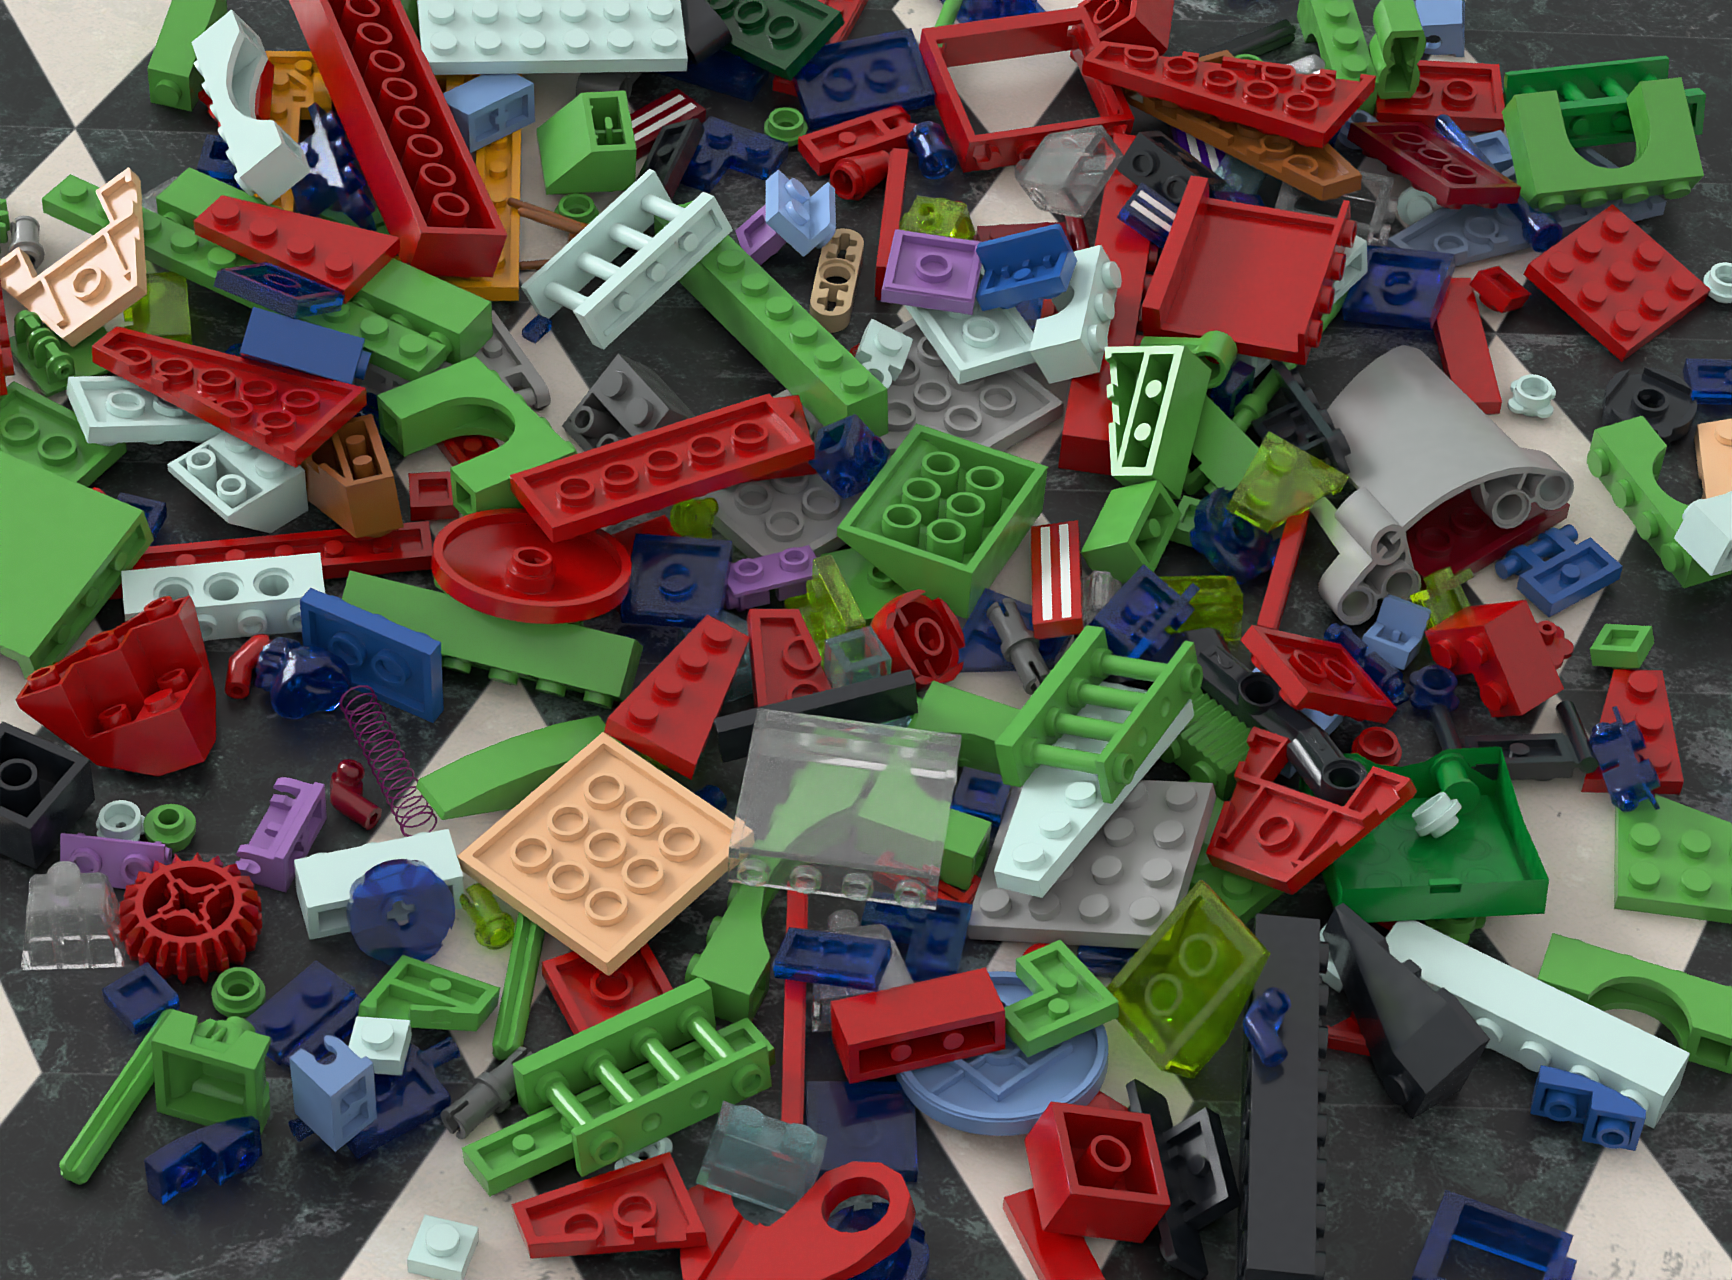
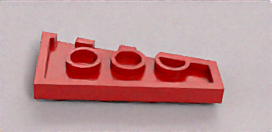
M221 195L194 220L195 235L344 304L357 294L400 252V237Z
M707 614L607 718L604 733L692 780L698 760L709 740L714 719L718 718L724 699L732 686L746 653L750 637Z

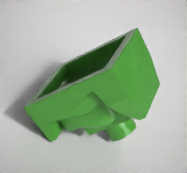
M173 1009L151 1040L157 1112L259 1141L270 1116L269 1082L266 1081V1064L264 1059L271 1044V1037L256 1033L253 1025L241 1017L232 1016L227 1018L226 1021H215L210 1018L198 1024V1016Z

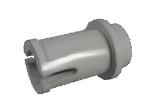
M19 216L15 218L16 223L11 222L10 224L12 244L8 248L7 255L19 247L30 257L34 269H37L43 262L45 255L43 246L39 243L40 225L33 217Z

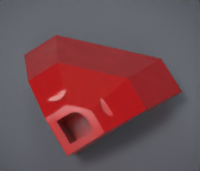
M190 595L173 600L171 596L158 598L144 607V611L116 628L91 637L87 640L84 647L54 665L40 668L31 673L26 678L27 683L15 699L22 711L98 766L161 776L204 762L216 741V691L195 605Z

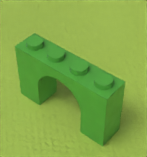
M1682 77L1640 81L1626 98L1635 136L1636 155L1632 164L1621 168L1599 167L1582 158L1574 150L1566 134L1557 90L1514 95L1503 109L1502 115L1517 184L1521 186L1520 198L1523 210L1539 208L1541 213H1550L1561 210L1566 205L1581 204L1582 208H1594L1610 200L1623 199V203L1632 204L1644 201L1649 196L1664 195L1666 199H1677L1688 195L1691 189L1704 176Z
M476 356L377 395L380 433L404 457L447 439L463 435H483L505 442L490 452L450 468L453 506L463 516L492 509L524 508L510 491V475L578 454L571 442L563 440L552 429L546 418L539 417L526 404L524 398L519 393L515 394L502 382L495 370H490Z
M932 681L924 698L917 697L918 713L908 716L906 731H897L889 750L890 760L886 767L882 765L877 767L870 785L871 795L867 802L860 800L857 803L852 815L850 828L856 830V853L876 860H880L884 854L893 855L894 863L921 873L922 868L927 867L938 873L940 880L967 891L971 886L974 874L978 876L988 857L992 822L930 800L918 789L915 783L922 776L933 770L957 766L972 768L1002 778L994 743L1020 709Z

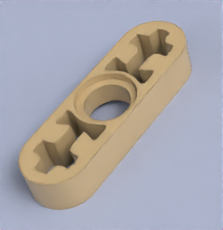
M836 229L832 239L822 247L811 294L810 315L829 333L839 332L849 325L860 277L864 240L858 232L851 229ZM840 250H846L845 259L837 258ZM832 276H839L848 281L843 284H834L826 279ZM828 301L836 302L833 311H827Z

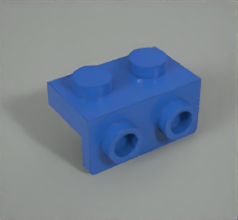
M1053 224L980 242L976 248V253L985 272L975 297L981 310L986 311L995 308L1010 309L1024 301L1037 298L1052 299L1066 292L1077 259L1060 224Z

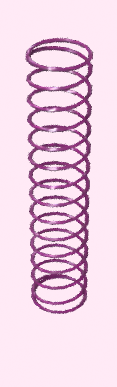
M367 685L352 687L341 696L339 706L349 722V727L354 732V737L358 740V745L363 750V755L367 759L368 765L372 768V774L376 777L377 783L381 787V792L386 797V802L391 808V812L395 815V821L400 825V831L404 837L413 836L405 833L404 827L413 828L421 826L430 820L433 815L435 824L428 831L431 832L437 824V816L433 813L432 807L428 806L429 803L427 801L426 805L412 808L404 816L398 815L399 809L411 807L424 797L422 794L421 796H413L405 800L399 807L393 805L395 799L410 796L417 788L416 786L407 787L397 793L395 797L388 796L389 791L406 786L412 779H415L418 783V779L414 777V770L409 768L410 762L405 759V752L400 749V742L395 740L396 734L394 731H391V724L386 721L387 716L382 712V706L377 703V696L374 694V690ZM359 687H366L371 690L372 693H363L353 698L344 709L342 701L349 691ZM363 695H372L370 702L359 706L355 710H347L348 706L356 698ZM369 704H374L369 710L354 714L357 711L363 710ZM375 705H378L380 707V711L370 712L359 719L357 723L351 721L353 715L357 716L365 714L372 710L375 707ZM378 713L375 718L359 723L366 716ZM380 714L384 716V720L369 724L362 732L356 730L357 725L370 723L379 717ZM383 722L378 728L364 732L371 725ZM385 723L389 726V730L378 731L371 735L367 741L360 739L362 734L373 733L379 730ZM387 732L383 737L369 741L376 734ZM389 732L393 734V739L381 741L371 750L365 749L367 743L378 742L384 739ZM386 741H392L388 746L373 751L378 745ZM394 742L398 744V748L384 751L375 760L370 758L371 752L383 751ZM397 750L392 756L378 760L383 754ZM398 751H401L403 754V758L392 759L380 769L374 767L376 762L388 760L395 756ZM401 760L397 765L383 769L390 762ZM403 760L407 762V767L393 770L385 778L379 777L380 771L391 770L400 765ZM401 769H406L402 774L393 778H388L394 772ZM407 770L412 772V777L401 778L393 783L390 788L383 786L385 780L399 778ZM410 779L406 784L392 788L399 781ZM410 788H415L411 793L402 797H397L403 791L408 790ZM419 798L415 803L402 807L407 801ZM424 807L420 812L407 816L413 810ZM426 808H429V809L431 810V812H423V811H424ZM431 814L427 820L418 825L405 826L411 818L417 815Z

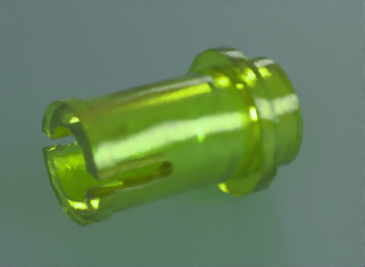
M480 883L469 886L465 890L474 903H471L467 895L463 893L460 896L459 902L475 926L474 935L477 942L491 950L505 947L514 938L515 922L512 916L501 910L493 893Z

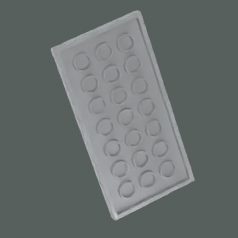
M912 318L894 328V330L912 338L913 341L901 373L896 381L892 380L887 390L888 434L848 450L802 405L811 439L815 443L817 474L739 483L684 502L748 558L753 559L782 552L788 548L809 545L818 560H820L821 554L834 552L847 544L837 536V527L916 423L1003 452L1062 417L1064 403L1020 367L958 384ZM786 389L773 396V398L793 395Z

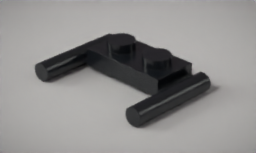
M1562 701L1556 706V713L1565 735L1563 733L1480 735L1459 738L1447 706L1439 704L1430 710V718L1443 751L1446 749L1501 747L1511 780L1534 779L1549 781L1553 778H1572L1574 767H1579L1583 773H1591L1599 766L1598 759L1576 707L1571 701ZM1499 763L1476 764L1475 767H1470L1490 780H1497Z

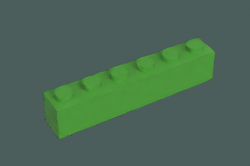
M349 571L342 600L370 613L382 615L389 621L413 631L425 633L432 639L441 642L442 667L464 674L470 673L471 666L489 670V679L514 686L517 685L518 678L537 682L535 690L558 697H564L567 689L583 693V702L612 709L614 701L622 703L631 694L643 646L633 638L570 623L535 624L506 620L474 610L446 593L354 571Z

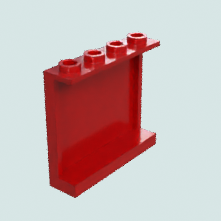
M1191 175L1141 306L1143 335L1152 337L1201 338L1203 334L1216 330L1231 336L1236 343L1237 354L1306 365L1311 347L1318 348L1323 333L1322 315L1330 314L1333 307L1335 288L1332 286L1334 280L1341 281L1346 265L1345 248H1352L1356 239L1357 221L1351 220L1350 201L1343 200L1337 218L1209 198L1208 178Z

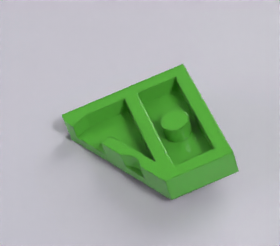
M402 955L360 1003L358 1016L410 1020L411 1028L477 1031L498 1006L500 987Z

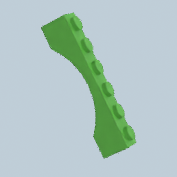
M814 754L805 772H796L789 788L787 804L785 807L778 806L775 809L768 828L769 836L765 843H756L749 858L747 875L744 880L739 878L735 880L728 896V908L724 916H715L707 933L706 948L702 955L695 953L692 956L685 973V983L701 977L711 987L716 1017L732 1023L748 1017L752 1022L769 991L771 956L763 936L762 924L771 901L788 878L795 874L803 865L828 850L850 842L856 831L850 828L852 815L857 803L860 800L867 802L869 798L871 773Z

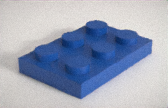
M310 587L300 599L305 669L350 688L367 685L374 690L378 700L434 723L444 710L441 642L432 639L425 633L416 632L389 621L382 615L373 614L346 603L337 596H330ZM359 687L354 689L361 693H372L371 690L366 687Z

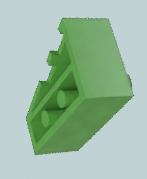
M1185 345L1104 347L1105 360L1110 363L1111 384L1107 385V398L1112 402L1113 422L1109 423L1111 476L1125 487L1159 479L1172 499H1180L1212 370Z

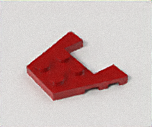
M1253 727L1246 741L1249 746L1245 761H1239L1234 774L1237 784L1231 801H1224L1206 855L1214 867L1293 895L1413 798L1417 790L1411 778L1374 766L1344 806L1273 783L1289 761L1286 757L1287 744L1291 741L1287 737Z

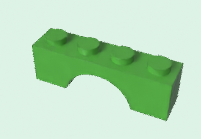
M1299 0L1297 19L1305 43H1318L1322 69L1337 71V79L1360 81L1361 74L1376 76L1374 92L1357 109L1366 111L1374 116L1379 80L1353 0Z
M1644 416L1595 429L1590 450L1587 454L1586 463L1592 475L1599 478L1612 495L1616 506L1623 509L1636 526L1640 537L1647 540L1661 558L1664 568L1675 576L1683 588L1732 574L1731 570L1710 576L1674 539L1683 522L1682 515L1689 505L1673 499L1657 484L1656 481L1660 475L1667 445Z
M1552 933L1537 978L1538 980L1602 1011L1629 1009L1645 1013L1660 1021L1672 1032L1680 1048L1690 1053L1688 1061L1732 1074V986L1721 985L1689 975L1683 971L1672 970L1637 959L1631 955L1620 954L1585 943L1579 939Z

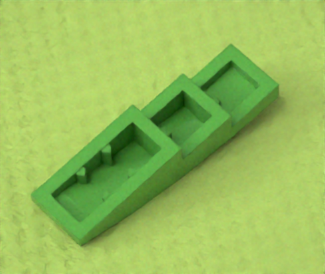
M598 715L554 724L511 737L466 755L420 778L416 788L441 820L513 809L531 794V791L538 788L604 732L606 724Z

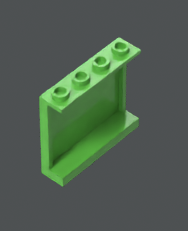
M0 451V654L17 661L26 679L34 671L54 665L65 657L121 584V571L131 570L154 541L143 510L3 451Z

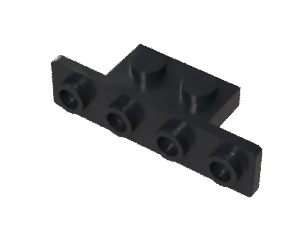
M1272 360V367L1289 404L1251 422L1255 434L1285 478L1294 473L1305 472L1312 468L1315 463L1327 457L1341 477L1349 474L1350 470L1345 456L1351 454V450L1340 428L1335 429L1327 410L1320 408L1311 388L1306 389L1296 368L1288 370L1282 361Z
M1134 1079L1126 1084L1130 1102L1128 1111L1150 1114L1171 1204L1158 1222L1162 1238L1159 1242L1160 1250L1164 1259L1171 1267L1180 1269L1200 1280L1207 1276L1209 1272L1198 1230L1242 1205L1220 1116L1205 1107L1173 1127L1165 1096L1141 1081Z

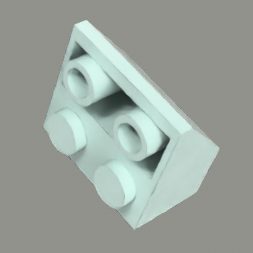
M225 431L167 464L168 471L230 524L272 533L308 511L305 470L300 465L295 468Z

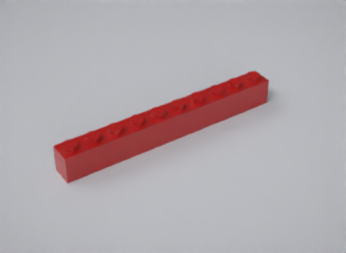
M1114 133L1095 240V246L1102 245L1110 261L1116 262L1122 278L1121 287L1117 290L1114 304L1115 316L1111 319L1108 331V347L1140 346L1144 335H1137V331L1143 332L1141 302L1144 301L1153 277L1151 274H1146V271L1155 272L1159 245H1153L1151 241L1160 243L1162 231L1160 225L1130 205L1133 201H1136L1154 215L1156 213H1163L1138 196L1142 189L1117 170L1119 162L1136 138L1135 135ZM1156 215L1163 220L1164 216ZM1105 351L1100 372L1072 378L1058 468L1111 475L1109 423L1113 422L1112 402L1107 398V385L1111 384L1110 363L1105 360Z

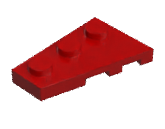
M749 609L747 627L748 636L750 637L749 651L754 708L833 689L821 666L822 658L799 609ZM851 730L773 751H857L860 740L856 731Z
M1614 669L1593 745L1599 766L1594 772L1586 773L1581 792L1615 793L1618 781H1622L1654 794L1680 795L1684 779L1662 670Z

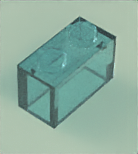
M723 1101L703 1154L696 1183L785 1214L809 1189H813L822 1165L828 1137L816 1133L806 1125L798 1123L789 1124L763 1115L759 1110L751 1106H737Z

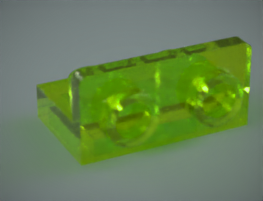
M827 555L814 558L812 580L806 582L807 594L787 598L785 600V609H799L822 658L821 666L824 673L862 664L864 660L866 621L833 556Z
M1234 575L1164 576L1138 580L1137 596L1144 610V639L1201 628L1219 629L1226 641H1239L1241 639L1243 593Z

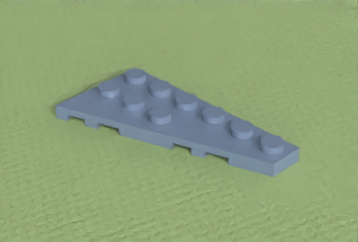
M1591 147L1574 148L1582 158L1594 165L1604 168H1619ZM1514 166L1501 173L1517 184ZM1519 194L1517 203L1498 204V207L1494 209L1483 208L1475 204H1464L1461 209L1442 207L1388 238L1386 253L1419 276L1562 240L1612 204L1635 222L1663 215L1667 201L1659 195L1649 196L1644 201L1632 204L1623 203V199L1607 201L1605 204L1594 208H1582L1581 204L1566 205L1563 209L1555 212L1541 213L1539 208L1523 210Z

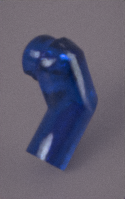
M1270 987L1263 995H1258L1252 1002L1243 1020V1030L1266 1067L1277 1066L1288 1056V1051L1277 1035V1031L1285 1019L1284 1013L1290 1009L1291 1001L1287 993L1277 987Z

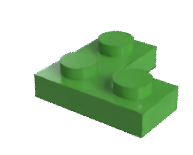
M1061 940L1016 958V975L1034 995L1004 1007L1005 1033L1027 1057L1119 1017V1001Z

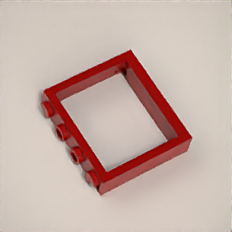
M1085 6L922 29L917 61L963 173L1018 164H1032L1034 162L1059 158H1072L1100 152H1111L1114 133L1131 135L1135 118L1121 87L1117 85H1104L1097 79L1085 75L1082 76L1100 117L975 135L947 69L948 67L1071 50L1082 74L1083 59L1100 43ZM943 43L942 47H938L937 44Z

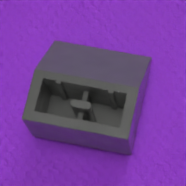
M618 353L563 423L562 427L584 451H588L696 416L651 367Z

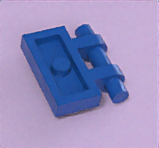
M1568 524L1560 529L1552 527L1539 534L1536 542L1528 546L1520 544L1507 551L1506 558L1495 563V571L1501 579H1506L1514 574L1519 576L1516 589L1547 617H1551L1619 580L1623 566L1591 537L1576 545L1574 542L1578 540V533L1574 526ZM1546 557L1549 558V560L1545 562L1542 560Z

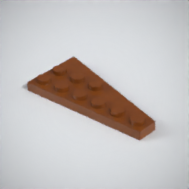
M1223 50L1199 57V61L1222 64L1223 56L1235 57L1228 50ZM1121 87L1129 105L1321 201L1337 199L1342 195L1361 190L1362 174L1328 143L1322 149L1318 147H1305L1297 141L1276 134H1263L1256 128L1237 122H1224L1214 115L1198 110L1182 109L1175 103L1156 97H1143L1136 91Z

